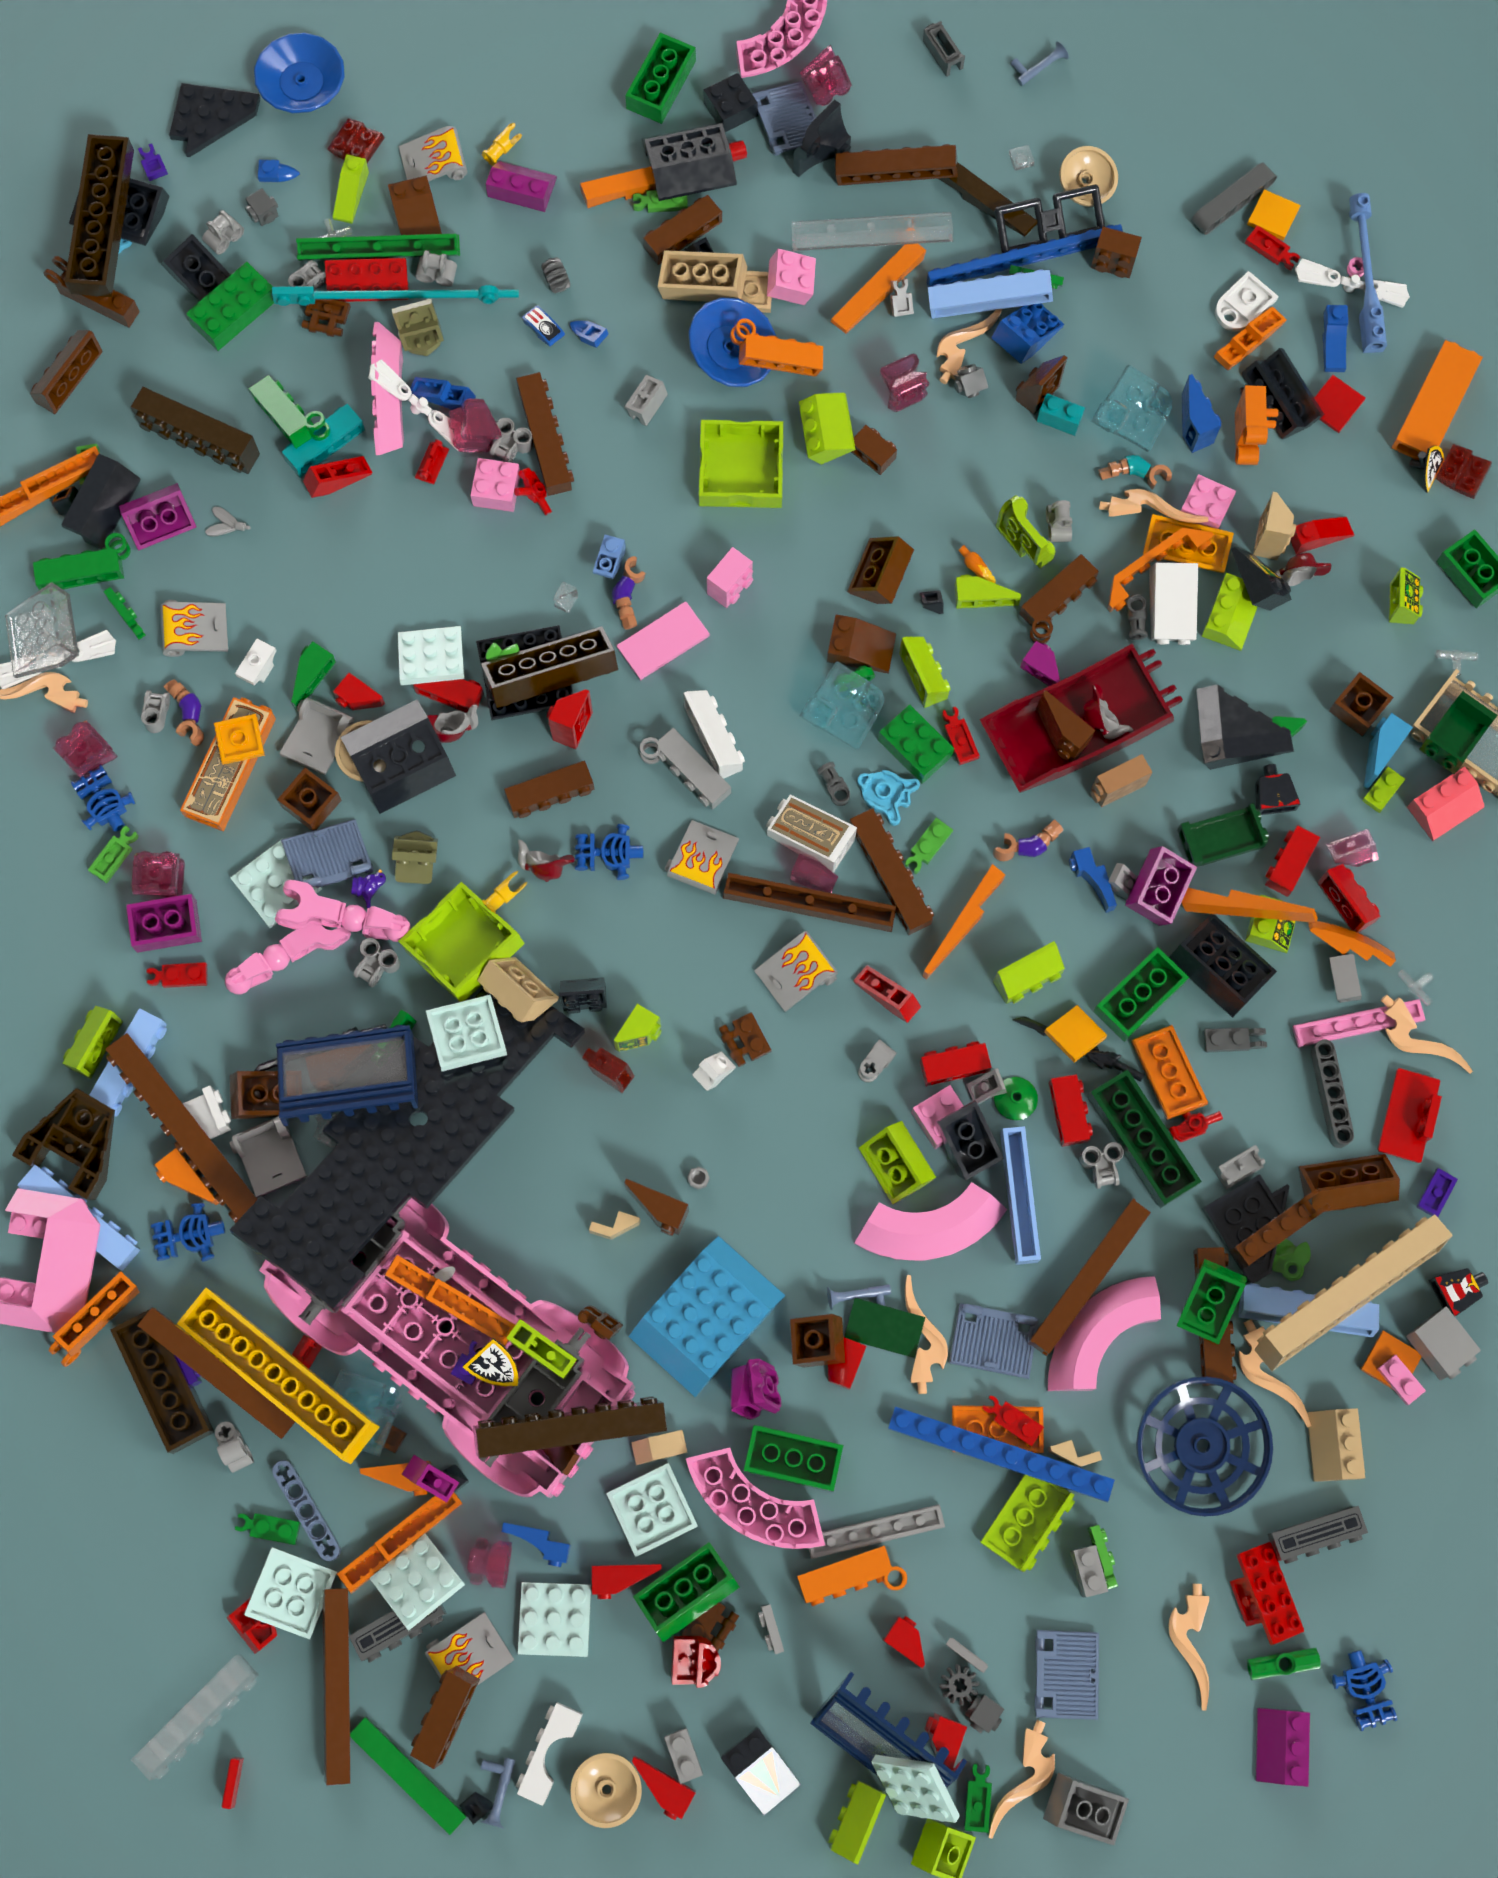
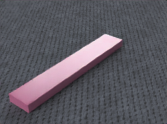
M1420 999L1404 1002L1415 1023L1425 1021ZM1384 1006L1294 1025L1292 1029L1297 1047L1299 1048L1317 1044L1323 1039L1333 1041L1385 1030L1384 1028H1394L1396 1023L1394 1019L1384 1013L1388 1008Z

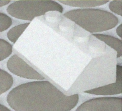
M707 690L683 693L684 708L714 770L723 779L742 771L743 762H745L741 751H736L734 744H736L734 736L731 732H727L725 728L727 726L723 714H718L716 710L718 705L714 696L710 697Z

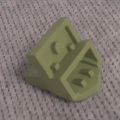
M432 299L392 309L404 351L409 350L413 354L429 356L444 341L441 325Z
M418 830L394 837L392 860H396L395 880L397 882L420 884L432 882L433 863H436L438 838H432Z

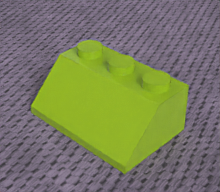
M845 393L814 394L799 401L809 459L822 465L856 450Z
M1226 573L1201 636L1239 651L1243 648L1257 610V606H1253L1242 578Z
M903 637L899 654L923 707L926 708L947 700L951 690L947 679L943 680L941 675L942 668L940 663L935 661L932 656L934 652L929 642L926 643L924 637Z
M1053 941L997 972L993 983L1006 1004L1011 1001L1015 1004L1022 1000L1024 994L1029 991L1035 993L1043 988L1042 984L1048 981L1053 983L1062 977L1061 974L1065 967L1057 944Z
M96 1005L93 1010L87 1013L86 1023L82 1029L77 1031L74 1037L75 1042L65 1052L62 1063L67 1068L89 1079L94 1075L107 1052L106 1048L111 1045L123 1023L113 1011Z
M902 1121L887 1126L859 1147V1150L892 1204L911 1195L936 1178Z
M857 1780L856 1785L851 1783L846 1796L850 1798L847 1807L842 1806L837 1820L840 1821L838 1829H833L828 1839V1843L831 1844V1851L857 1865L886 1797L883 1791Z

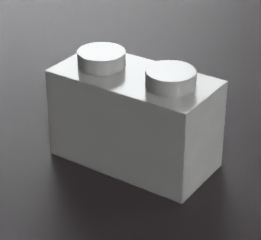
M1096 1545L1070 1551L1082 1597H1090L1108 1592Z
M687 1727L666 1735L664 1738L680 1784L702 1776L703 1771Z

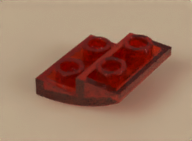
M348 118L328 147V151L345 160L347 154L364 158L368 163L385 137L382 132L366 128L363 122Z
M1453 444L1436 476V480L1462 495L1475 499L1491 468L1492 462L1472 455L1473 451Z

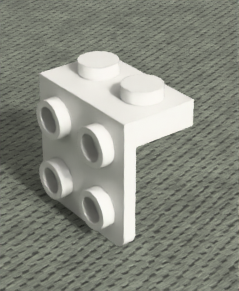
M211 1086L202 1089L204 1095L183 1103L210 1139L231 1131L229 1125L231 1119L227 1110L223 1111L221 1106L223 1099L219 1090L215 1091Z

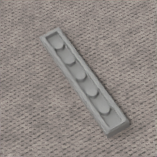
M940 1504L824 1531L822 1535L825 1546L809 1548L810 1557L813 1559L944 1528L945 1524Z

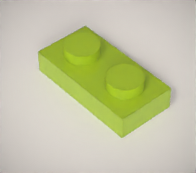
M1387 767L1362 801L1380 813L1404 782L1405 778L1390 767Z

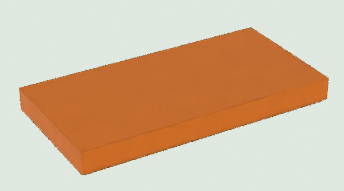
M1173 1025L1132 1039L1131 1043L1166 1120L1208 1104Z
M952 1406V1426L1033 1453H1044L1043 1430L1032 1447H1030L995 1423L993 1419L996 1415L994 1413H985L982 1410L983 1406ZM1014 1406L1043 1426V1407Z

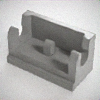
M648 375L644 377L625 405V409L628 410L633 420L638 417L642 425H648L668 395L664 383Z
M1354 954L1330 957L1329 961L1337 1001L1342 1003L1361 1000L1362 995Z
M1256 1145L1214 1170L1225 1189L1230 1188L1263 1168L1265 1160L1259 1157V1149Z

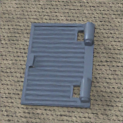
M802 81L752 93L758 102V115L768 136V143L773 155L778 156L780 153L800 147L808 126L816 118ZM767 98L769 104L762 106L761 99ZM783 138L785 144L778 146L776 140Z
M355 819L281 840L294 880L306 882L312 887L316 886L319 888L354 878L359 873L366 872L368 874L374 872ZM358 861H362L363 863L356 866H353L352 864ZM309 875L313 876V878L307 880H303L302 878Z
M959 1303L949 1363L1029 1379L1034 1347L1027 1343L1037 1331L1039 1319L1032 1316ZM966 1313L977 1315L976 1322L965 1320ZM1019 1323L1030 1325L1029 1333L1018 1331Z
M1037 1630V1635L1035 1636V1716L1039 1718L1098 1720L1099 1633ZM1045 1639H1052V1651H1045ZM1044 1697H1052V1709H1044Z

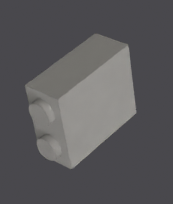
M1447 1306L1435 1312L1406 1335V1338L1439 1380L1447 1377L1451 1380L1461 1373L1459 1368L1463 1365L1467 1367L1476 1361L1475 1355L1481 1351Z

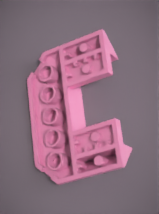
M20 1188L16 1190L5 1211L12 1212L8 1233L44 1240L36 1283L0 1278V1324L56 1333L87 1304L100 1223L96 1217H93L84 1199Z

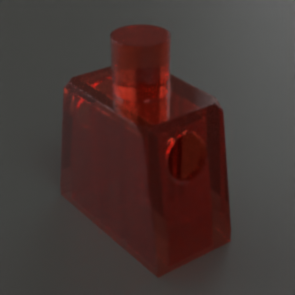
M588 1048L583 1054L582 1059L589 1063L588 1066L593 1074L620 1093L624 1092L635 1077L626 1062L603 1048H599L597 1052Z

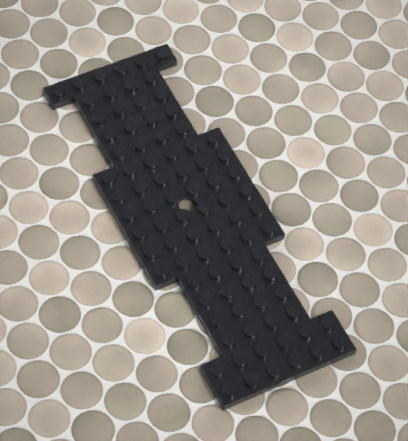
M482 989L475 998L491 995L507 1055L441 1071L434 1042L428 1047L413 1036L418 1108H413L411 1102L399 1103L398 1110H391L389 1105L376 1106V1113H368L366 1108L354 1109L353 1116H346L344 1111H340L323 1129L324 1135L338 1145L279 1208L261 1196L231 1227V1234L335 1312L366 1278L364 1272L350 1263L353 1258L409 1197L427 1209L514 1113V1107L500 1098L503 1092L553 1037H556L572 1048L584 1035L585 1028L552 1006L535 1020L517 1021L512 1016V1013L507 1008L501 1006L492 994ZM405 1043L365 1086L407 1080ZM415 1113H424L428 1117L425 1125L413 1126L410 1119Z

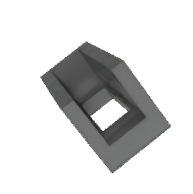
M942 21L928 25L924 29L923 42L945 76L950 75L951 66L954 64L957 65L959 70L963 69L965 55L961 54L942 25ZM938 36L950 56H947L935 37Z

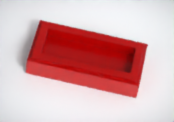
M235 1757L230 1760L222 1808H235L244 1758Z

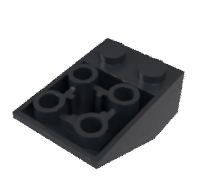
M604 977L560 981L559 997L563 1011L575 1014L580 1013L584 1009H589L590 1012L602 1011V1008H607Z

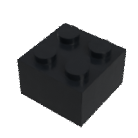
M739 73L703 89L706 108L716 123L723 124L725 132L758 116V102Z

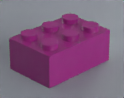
M1163 846L1150 849L1125 906L1158 926L1172 924L1197 867Z
M192 894L126 905L131 946L137 953L202 942L197 900Z

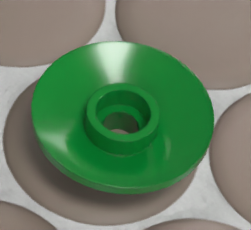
M1011 1077L1003 1080L1007 1093L994 1096L996 1109L1007 1119L1015 1121L1026 1119L1037 1107L1038 1095L1035 1087L1028 1080L1020 1077ZM1019 1094L1021 1099L1016 1101L1013 1099V1095Z

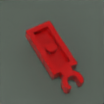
M1258 225L1245 241L1246 245L1276 265L1283 262L1288 270H1292L1294 267L1290 260L1298 263L1300 259L1297 253L1289 252V245Z
M956 706L953 707V716H948L946 710H943L942 718L949 723L944 725V729L950 744L954 747V754L958 764L962 765L979 759L980 755L965 719L958 720V708Z
M206 962L162 965V971H158L155 968L147 969L148 974H155L153 980H147V984L150 986H156L160 982H162L163 988L207 986Z
M990 1395L988 1399L994 1403L993 1408L989 1409L983 1405L982 1410L988 1414L994 1413L996 1415L993 1419L995 1423L1032 1447L1044 1427L1007 1401L1002 1406L999 1405L998 1399Z

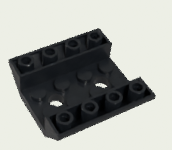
M722 123L641 139L645 155L649 158L659 201L737 185L732 154ZM704 144H711L709 147L703 146ZM665 152H672V154H670V155H666V154H664V153H665Z
M557 625L478 640L476 643L480 663L488 662L486 652L493 643H496L501 650L518 644L519 651H523L562 639L560 626ZM484 678L491 721L549 710L551 706H555L557 700L573 694L572 686L570 685L497 708Z
M418 699L340 737L379 814L456 776L450 760ZM420 740L424 743L425 748L423 752H414L412 749L414 741ZM380 759L386 763V769L383 772L375 771L373 764L376 760Z

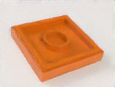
M1383 1330L1360 1370L1393 1390L1377 1369L1392 1356L1397 1355L1413 1374L1422 1357L1418 1351Z

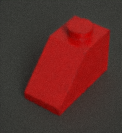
M348 673L333 691L336 697L335 701L341 707H348L352 711L382 707L385 704L380 694L351 673Z
M907 1616L903 1619L898 1617L883 1641L923 1669L925 1661L920 1634L914 1628L916 1623Z

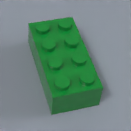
M659 33L625 95L626 109L662 124L696 62V47Z
M246 262L191 308L186 315L191 326L219 351L274 304L272 296L273 286Z
M1157 947L1095 1007L1093 1012L1125 1042L1185 984L1189 977Z
M754 1425L744 1472L834 1492L844 1445Z
M708 1542L635 1594L633 1598L657 1635L664 1642L740 1587L711 1543Z

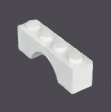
M559 1702L556 1703L555 1707L550 1706L545 1719L549 1720L545 1729H540L535 1740L539 1743L535 1752L531 1750L525 1763L529 1765L526 1774L521 1773L515 1786L519 1788L518 1795L542 1806L545 1804L554 1783L545 1767L546 1752L554 1741L574 1736L583 1713Z

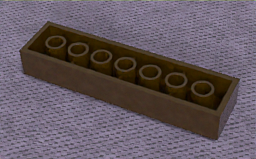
M88 134L65 277V284L71 294L112 297L134 149L129 137Z
M654 1396L642 1397L640 1402L637 1403L631 1400L617 1401L616 1406H611L608 1403L595 1404L594 1409H587L585 1406L573 1407L571 1412L564 1413L562 1409L548 1411L546 1416H541L538 1413H529L524 1415L525 1419L518 1420L515 1416L502 1417L501 1422L494 1423L492 1419L478 1421V1425L473 1426L475 1451L478 1458L667 1431L664 1402L657 1400Z

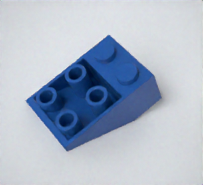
M1042 303L1026 305L1002 319L991 338L1022 364L1062 329L1064 323L1047 310Z
M1191 374L1188 376L1182 392V436L1193 453L1214 444L1221 427V419L1212 410L1210 399L1203 394L1201 383Z

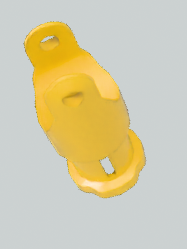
M515 123L509 124L493 140V144L482 152L483 158L490 165H495L497 160L521 139L522 134L519 133L509 140L510 131L515 127Z
M518 871L510 874L494 889L492 895L486 900H482L490 911L496 914L495 911L504 903L507 904L527 885L528 882H525L517 890L510 891L508 887L509 881Z

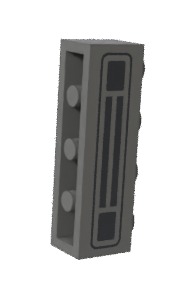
M1353 1506L1267 1535L1274 1549L1277 1561L1284 1560V1563L1287 1564L1297 1561V1556L1304 1553L1306 1557L1319 1554V1549L1326 1546L1328 1550L1341 1546L1340 1542L1344 1540H1349V1543L1362 1540V1535L1368 1533L1359 1506Z
M441 1604L413 1628L408 1630L396 1613L391 1611L349 1635V1638L360 1660H368L370 1663L381 1657L380 1652L384 1649L389 1648L391 1651L402 1645L401 1640L409 1636L412 1639L423 1633L421 1628L430 1624L433 1627L444 1621L442 1616L447 1613Z

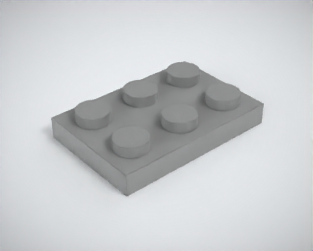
M771 1604L762 1606V1612H759L758 1616L761 1626H766L769 1635L765 1636L768 1650H773L775 1654L784 1652Z

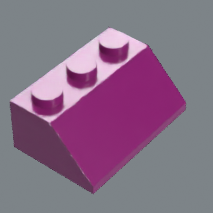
M499 161L491 167L486 181L487 195L493 199L545 212L557 176Z
M178 483L119 506L138 551L197 527Z
M1257 1708L1255 1781L1309 1787V1712Z

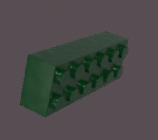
M1128 1069L1089 1093L1087 1098L1116 1142L1122 1146L1125 1156L1160 1209L1202 1182Z

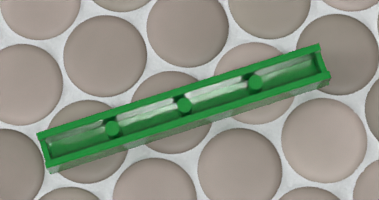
M458 234L296 238L297 259L299 261L424 256L425 250L432 254L442 255L444 253L446 256H460Z

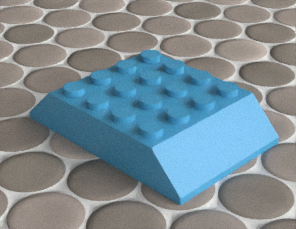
M718 1236L695 1258L642 1317L628 1337L696 1397L785 1295Z

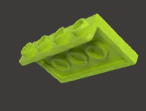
M1024 1475L980 1543L1019 1571L1025 1572L1026 1569L1030 1571L1037 1561L1035 1558L1039 1550L1043 1552L1050 1540L1047 1537L1050 1532H1056L1061 1525V1515L1064 1511L1068 1513L1074 1505L1073 1497L1075 1494L1062 1487Z

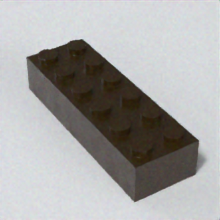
M143 386L131 405L134 417L143 430L147 432L153 431L165 440L171 439L182 448L189 447L200 456H209L220 465H223V463L229 465L232 470L238 473L244 472L249 474L260 455L252 435Z
M602 626L481 663L486 685L497 708L618 670L615 650Z
M147 1310L110 1330L167 1453L174 1454L211 1435L215 1431L194 1387L189 1385L177 1357L137 1326L149 1312Z

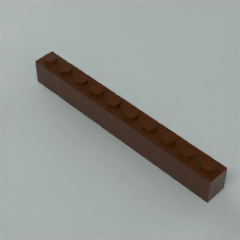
M126 1033L106 1048V1051L109 1053L106 1058L113 1067L116 1065L120 1067L122 1072L119 1075L126 1084L131 1082L136 1089L133 1093L140 1102L145 1100L148 1103L147 1111L154 1119L159 1117L163 1123L160 1125L161 1129L167 1136L173 1135L176 1139V1142L173 1143L181 1154L187 1153L190 1157L187 1160L194 1171L198 1169L204 1176L200 1179L208 1189L211 1187L215 1189L217 1194L214 1197L221 1206L226 1204L231 1211L228 1215L236 1223L257 1201V1198L129 1034Z

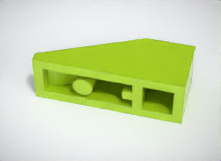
M346 154L340 173L333 220L353 224L369 174L366 159Z
M961 575L956 577L954 585L956 609L1019 606L1021 594L978 576Z
M521 1319L507 1336V1340L563 1379L577 1361L575 1357Z

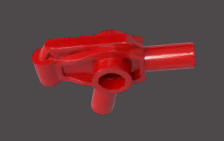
M530 468L520 470L519 477L523 479L525 487L515 488V495L527 496L532 502H538L545 516L550 514L552 510L545 500L547 492L544 484L540 482L536 473L531 471Z
M1189 1111L1181 1114L1185 1121L1180 1125L1169 1128V1132L1174 1140L1184 1142L1205 1134L1209 1124L1220 1121L1223 1117L1220 1111L1205 1117L1201 1113L1192 1115Z

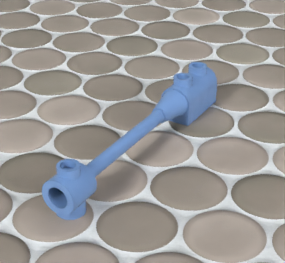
M1358 193L1349 198V216L1353 221H1358L1366 287L1364 306L1359 314L1363 353L1383 352L1387 346L1383 306L1380 304L1374 288L1366 220L1372 216L1370 196L1367 193Z

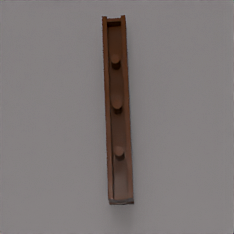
M728 873L723 899L892 932L896 913V906L733 873Z
M1134 1198L1128 1203L1029 1340L1028 1345H1032L1045 1356L1050 1354L1151 1212L1136 1202Z
M152 1307L137 1325L280 1439L294 1425L295 1421L158 1309Z
M348 1588L323 1590L324 1782L326 1786L350 1784Z

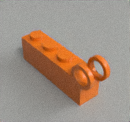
M746 318L739 320L730 331L732 342L739 346L740 365L814 377L823 370V346L816 345L814 342L802 343L797 342L795 339L784 340L778 339L776 336H760L756 333L755 324ZM742 323L748 324V325L751 327V329H752L751 334H750V331L748 330V328H746L745 326L740 325V324H742ZM734 331L744 341H738L734 336Z
M120 1271L52 1336L55 1342L48 1351L53 1355L63 1348L68 1354L63 1358L61 1364L64 1367L70 1365L81 1354V1348L140 1293L137 1286Z
M882 1546L799 1575L797 1579L805 1603L810 1602L811 1606H815L825 1602L823 1597L833 1595L835 1599L846 1595V1589L854 1587L855 1591L869 1587L867 1582L876 1579L877 1583L884 1582L885 1586L890 1590H900L907 1583V1574L901 1567L891 1566L886 1548ZM893 1570L899 1571L902 1575V1582L896 1587L888 1582V1575Z

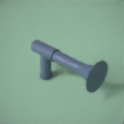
M1057 41L1055 43V50L1028 71L1017 58L1012 60L1011 66L1021 74L1017 78L1018 83L1023 86L1059 58L1067 60L1069 55L1062 43Z
M889 1284L847 1292H835L827 1287V1298L831 1310L835 1304L841 1301L865 1297H876V1303L885 1306L884 1295L891 1294Z
M505 1758L504 1764L501 1765L483 1759L481 1770L501 1775L492 1810L488 1818L481 1821V1823L504 1828L500 1823V1813L515 1760Z

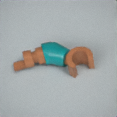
M1139 455L1125 456L1124 459L1119 460V463L1116 461L1110 462L1108 467L1098 469L1101 480L1119 476V473H1122V475H1135L1143 479L1147 477V483L1152 490L1157 483L1154 479L1155 475L1163 476L1165 481H1170L1172 478V472L1167 466L1156 465L1151 468V464Z

